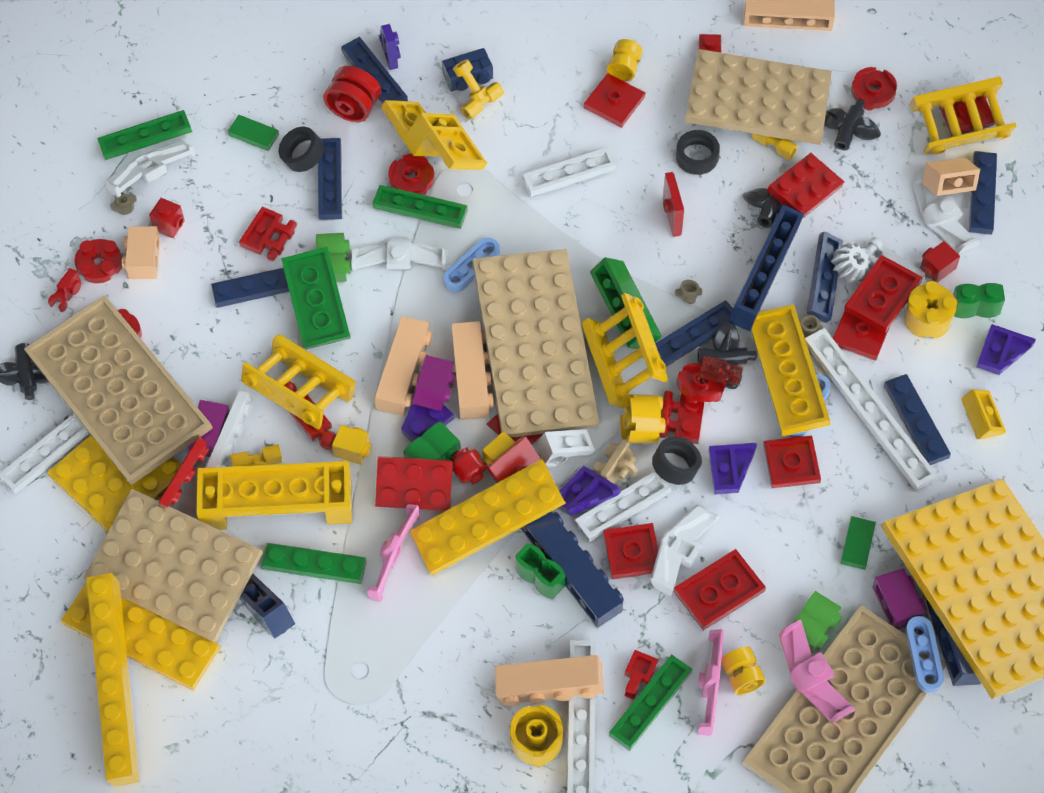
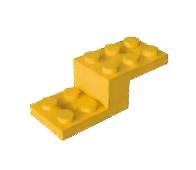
M385 100L381 108L385 112L387 119L391 121L398 135L403 139L413 156H441L449 169L483 170L488 164L454 114L426 113L419 102Z

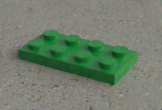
M328 247L281 258L304 349L308 350L351 339Z

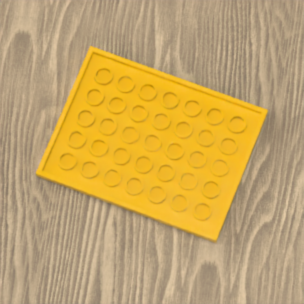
M1003 478L884 521L881 526L882 530L991 699L1044 678V538Z

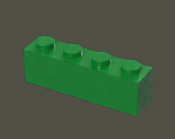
M604 257L590 271V274L611 315L613 316L625 307L621 297L622 294L626 293L639 298L643 303V312L654 342H656L662 335L624 261ZM629 316L616 324L621 334L632 328ZM636 337L626 343L628 348H640Z

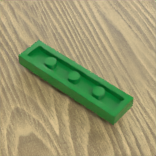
M181 110L98 137L97 140L104 159L109 160L191 133L192 129L185 111Z
M379 185L372 202L374 209L461 229L468 212V206L383 185Z
M267 543L261 566L263 570L362 584L367 561L366 557Z
M671 654L611 729L609 736L631 751L692 674L693 669Z

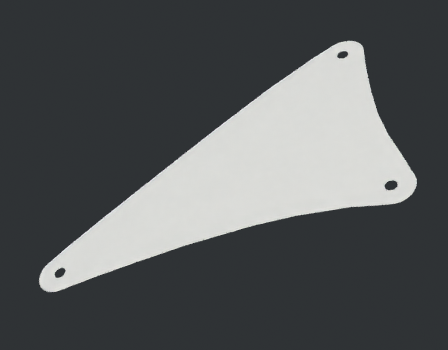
M485 168L483 170L444 169L435 180L429 196L467 205L468 212L461 229L420 220L413 242L446 248V270L416 262H411V269L404 270L376 392L401 316L429 322L430 332H433V340L431 346H426L425 352L429 356L453 361L452 372H456L451 324L480 321L481 330L484 329L475 279L462 291L452 292L444 285V273L481 239H495L500 247L499 256L567 249L580 322L590 318L602 323L612 316L590 274V271L603 258L597 256L553 225L517 197ZM462 183H468L472 186L473 191L469 196H461L457 193V187ZM487 250L484 253L490 254L492 251ZM631 275L662 335L655 343L707 312L694 304L687 303L680 297H676ZM459 280L452 281V283L460 282ZM617 325L607 331L606 335L609 342L620 336L621 333ZM583 327L582 333L600 424L599 427L587 429L595 449L591 455L569 457L562 465L548 468L558 489L583 463L620 431V415H624L625 411L623 408L609 404ZM713 339L709 340L707 345L698 348L714 349ZM625 343L614 351L616 363L637 349L628 348ZM486 344L483 345V351H487ZM698 348L666 367L665 372L668 381L663 382L650 377L629 391V394L656 395L663 398L665 391H674L677 388L676 380L679 371L681 372L687 364L698 363ZM644 357L622 371L621 377L624 383L647 368ZM490 364L485 365V372H490L491 375ZM492 376L491 386L487 387V392L493 394L494 408H489V417L460 420L457 380L455 377L453 387L448 386V388H452L449 402L443 403L454 414V419L446 427L460 440V450L465 447L476 449L482 457V450L499 436L486 425L498 414ZM413 387L412 394L414 395L416 387ZM375 398L367 432L369 433L370 443H372V450L369 457H365L360 466L352 506L353 524L348 526L343 554L366 557L367 562L362 584L342 581L337 583L324 669V680L330 692L339 700L353 705L372 703L389 691L457 602L509 540L520 530L519 528L432 576L410 530L445 511L419 509L420 519L415 520L402 543L403 548L393 569L391 568L384 587L382 601L378 602L370 599L367 594L368 587H376L383 566L382 555H380L381 547L384 541L389 540L392 533L397 534L408 517L405 508L375 507L378 456L404 457V449L412 443L401 432V427L410 408L407 407L404 416L376 410ZM540 437L532 446L540 459H543L537 445L541 439ZM487 469L483 473L485 478L475 485H472L471 482L467 484L460 483L453 472L451 508L497 484ZM363 662L368 666L369 673L365 678L357 679L352 676L351 668L355 663Z

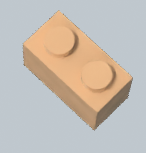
M966 158L928 162L925 164L922 184L937 196L974 191L977 188L980 169Z
M157 226L128 227V236H124L126 256L122 257L123 270L127 271L129 279H157L160 236Z

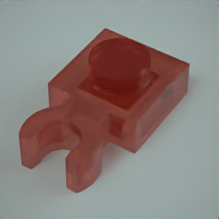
M703 356L699 378L723 383L724 379L732 384L739 385L742 379L743 367L739 365L727 366V361Z

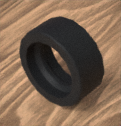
M301 126L290 130L282 138L278 153L280 159L292 171L304 172L313 168L320 161L324 153V144L322 139L311 128ZM311 140L308 150L303 155L292 158V154L299 144Z
M692 130L680 137L676 148V161L680 168L690 174L702 175L709 173L716 167L719 161L720 144L714 135L704 130ZM694 144L703 145L711 151V156L703 160H694L689 158L684 153V150Z
M668 437L662 440L652 457V465L655 472L668 483L683 485L691 482L702 465V456L696 446L688 440L680 437ZM665 453H672L682 457L687 462L689 468L683 469L671 464L667 460Z

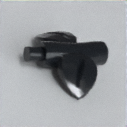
M856 100L855 105H851L847 113L841 108H833L826 111L824 125L838 130L834 145L840 150H849L853 135L862 140H874L881 136V132L875 122L868 117H863L865 103L862 100Z
M757 188L743 193V199L748 204L761 208L757 218L758 224L764 228L772 227L776 214H779L783 205L767 192L765 188Z
M728 322L714 333L712 338L714 349L698 348L697 362L716 366L715 370L720 371L725 377V387L736 389L742 377V372L738 365L756 360L757 354L756 351H747L746 347L738 348L740 342L738 330L733 322Z
M21 343L14 348L15 363H0V383L7 386L19 383L20 392L24 393L25 399L33 400L35 398L34 392L37 390L36 383L43 384L49 381L25 352L24 348L30 344Z

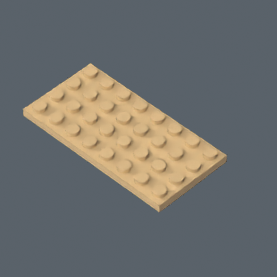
M567 249L474 258L472 264L501 433L504 431L512 438L544 434L545 432L599 427L600 423Z
M105 295L24 348L30 359L130 485H133L196 441L198 436H203L213 429L203 413Z
M860 605L823 654L835 674V677L827 682L855 708V711L832 724L800 691L796 690L743 760V766L781 793H856L928 694L917 686L906 635L862 605ZM919 654L922 659H928L926 654ZM940 658L942 670L944 672L947 666L945 661ZM925 678L927 683H933L931 678Z

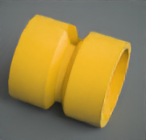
M618 40L607 65V72L625 82L633 80L643 54L642 47L633 40Z
M748 646L737 648L724 655L721 659L725 673L731 676L729 682L736 695L753 692L766 683L761 668L755 666L757 659L753 650Z

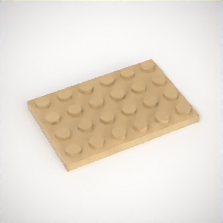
M698 49L685 123L821 145L832 71Z
M131 489L83 579L87 580L86 577L113 573L120 583L122 598L212 642H217L263 551L170 506L167 508L161 505L159 501Z

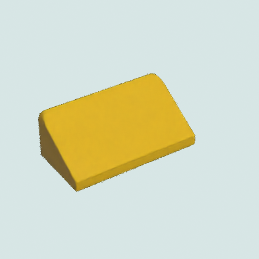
M972 389L961 398L977 439H986L1006 433L990 391Z

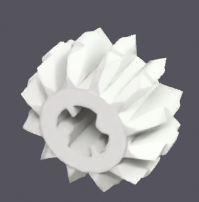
M850 242L845 243L833 253L834 257L831 260L835 265L833 270L839 273L838 278H844L846 283H856L863 280L873 265L868 260L871 255H867L865 247L860 248L858 242L854 244Z

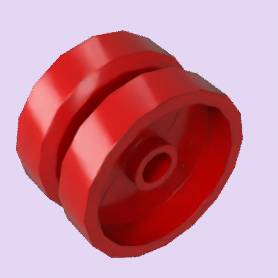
M346 65L339 67L331 80L332 82L323 94V101L329 110L344 120L357 123L366 121L381 94V87L372 75L360 68Z

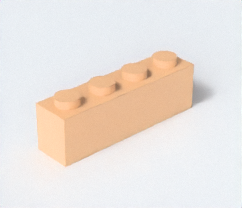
M745 0L744 26L832 31L835 0Z
M401 316L375 395L376 410L404 416L407 407H411L414 397L412 390L413 387L417 386L420 376L418 371L420 366H423L425 356L427 355L425 352L426 346H431L433 340V332H430L429 322Z
M480 321L453 323L451 325L460 420L489 417V408H494L493 394L487 392V387L491 386L490 372H485V365H489L488 352L483 351V345L486 344L484 330H481Z
M598 655L495 666V695L501 704L506 706H517L521 702L540 704L550 699L567 701L571 697L578 696L594 698L598 694H604L603 663Z

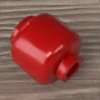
M465 447L451 457L453 460V472L460 483L467 484L471 482L472 485H475L485 478L483 473L486 471L487 465L476 449Z

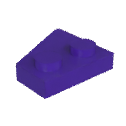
M390 23L381 25L378 36L389 70L397 69L398 59L401 58L398 47L400 44L396 31H392Z
M991 324L976 368L1000 375L1034 346L1036 339Z
M412 403L401 427V432L413 442L440 421L446 426L454 419V414L444 404L442 410L438 411Z
M756 443L709 446L708 452L714 495L739 493L756 452Z
M583 466L559 490L566 504L558 508L572 516L618 496L621 493L620 488L586 466Z

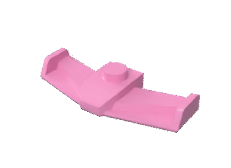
M408 504L406 506L407 519L397 534L392 533L389 540L384 541L381 547L380 555H382L383 566L376 587L369 586L367 590L368 597L372 600L381 602L383 599L384 587L391 568L393 569L403 548L402 543L415 520L420 519L418 505Z
M801 619L785 627L779 633V638L791 674L790 679L797 691H800L832 724L854 712L855 708L827 682L835 677V674L823 654L820 652L812 657Z
M722 629L710 630L708 640L713 642L711 663L706 664L705 673H699L698 688L703 689L702 698H707L705 721L699 724V735L711 736L713 733L724 630Z

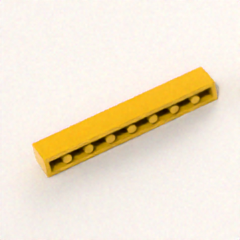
M113 573L86 577L106 781L113 787L140 782L120 583Z

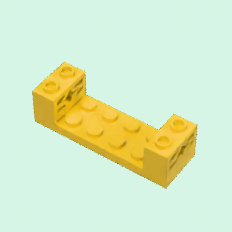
M349 461L198 468L197 517L199 521L218 530H227V517L314 512H325L328 525L353 524L352 476Z

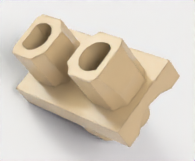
M622 440L620 444L609 443L605 451L609 461L607 463L597 462L593 467V471L615 485L620 479L624 480L626 475L635 476L637 468L633 464L636 458H634L635 454L629 448V441Z

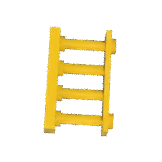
M1001 76L917 95L912 98L909 103L911 113L916 111L922 113L931 141L924 148V155L929 153L939 155L944 153L946 149L996 137L998 140L1011 136V133L1017 127L1016 122L1005 125L996 94L1003 85ZM983 95L988 99L996 127L985 130L983 129L974 101L976 97ZM963 101V103H966L974 132L962 135L953 108L954 102ZM941 106V108H944L953 137L940 140L931 112L933 107Z
M626 293L621 295L625 307L601 323L590 318L581 322L609 404L623 409L625 407H621L624 395L629 394V391L650 377L663 382L668 381L665 372L666 365L658 353L643 312V303L639 298ZM629 316L632 328L609 342L606 335L607 331ZM636 337L640 348L616 363L614 351ZM644 357L647 368L624 383L621 377L622 371Z
M281 334L273 338L271 356L257 368L247 362L242 365L241 382L318 430L322 426L323 410L332 401L339 397L348 403L354 397L355 380ZM279 361L290 367L276 380L265 374ZM298 373L309 379L296 392L284 386ZM317 385H320L329 392L315 405L304 399L309 392Z

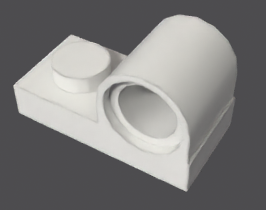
M587 429L545 432L537 443L547 468L560 466L569 457L591 455L595 450Z

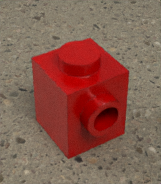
M162 197L149 214L152 226H157L159 233L171 238L175 237L185 222L181 205Z
M943 241L935 248L930 247L923 253L920 269L926 273L925 276L938 283L957 269L960 255Z

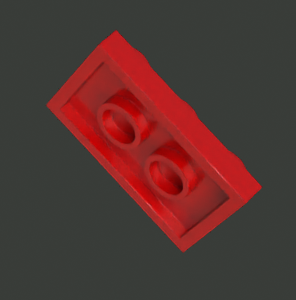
M810 152L772 182L766 191L782 205L805 214L803 217L805 218L842 188L845 181Z
M881 255L847 301L844 310L886 333L908 302L911 292L921 284L923 277Z
M198 436L159 499L161 505L168 508L170 503L173 505L177 503L183 493V490L179 488L183 482H190L196 472V469L193 468L197 460L202 462L209 451V447L206 446L208 440Z
M378 456L375 507L406 509L408 504L418 505L421 510L447 511L451 509L453 460Z
M734 549L675 586L673 592L704 631L765 592L766 586L737 549Z

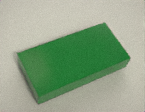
M238 114L228 130V135L269 151L279 136V130Z
M851 516L840 564L863 570L866 569L876 522Z

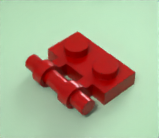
M262 206L239 240L240 247L259 255L266 248L270 250L266 255L267 259L274 261L284 251L283 246L287 240H290L295 234L294 229L297 223L289 220L287 225L282 224V214ZM275 232L280 234L276 241L271 239Z
M665 391L661 410V418L665 419L664 433H659V437L666 438L668 431L675 432V437L684 438L693 444H699L704 402L689 403L684 399L685 395L683 394L680 396V402H675L673 400V392ZM671 412L678 413L677 421L670 419Z

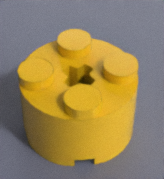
M929 281L916 287L911 292L905 309V324L914 335L921 338L927 336L934 339L943 336L951 327L956 312L957 300L947 288L935 281Z
M625 394L621 403V407H625L624 415H620L622 440L629 441L630 444L658 443L659 433H664L665 419L661 418L662 396Z
M529 705L523 707L514 715L510 726V745L516 757L526 764L541 767L558 756L563 745V725L560 716L552 708L545 705L531 707Z

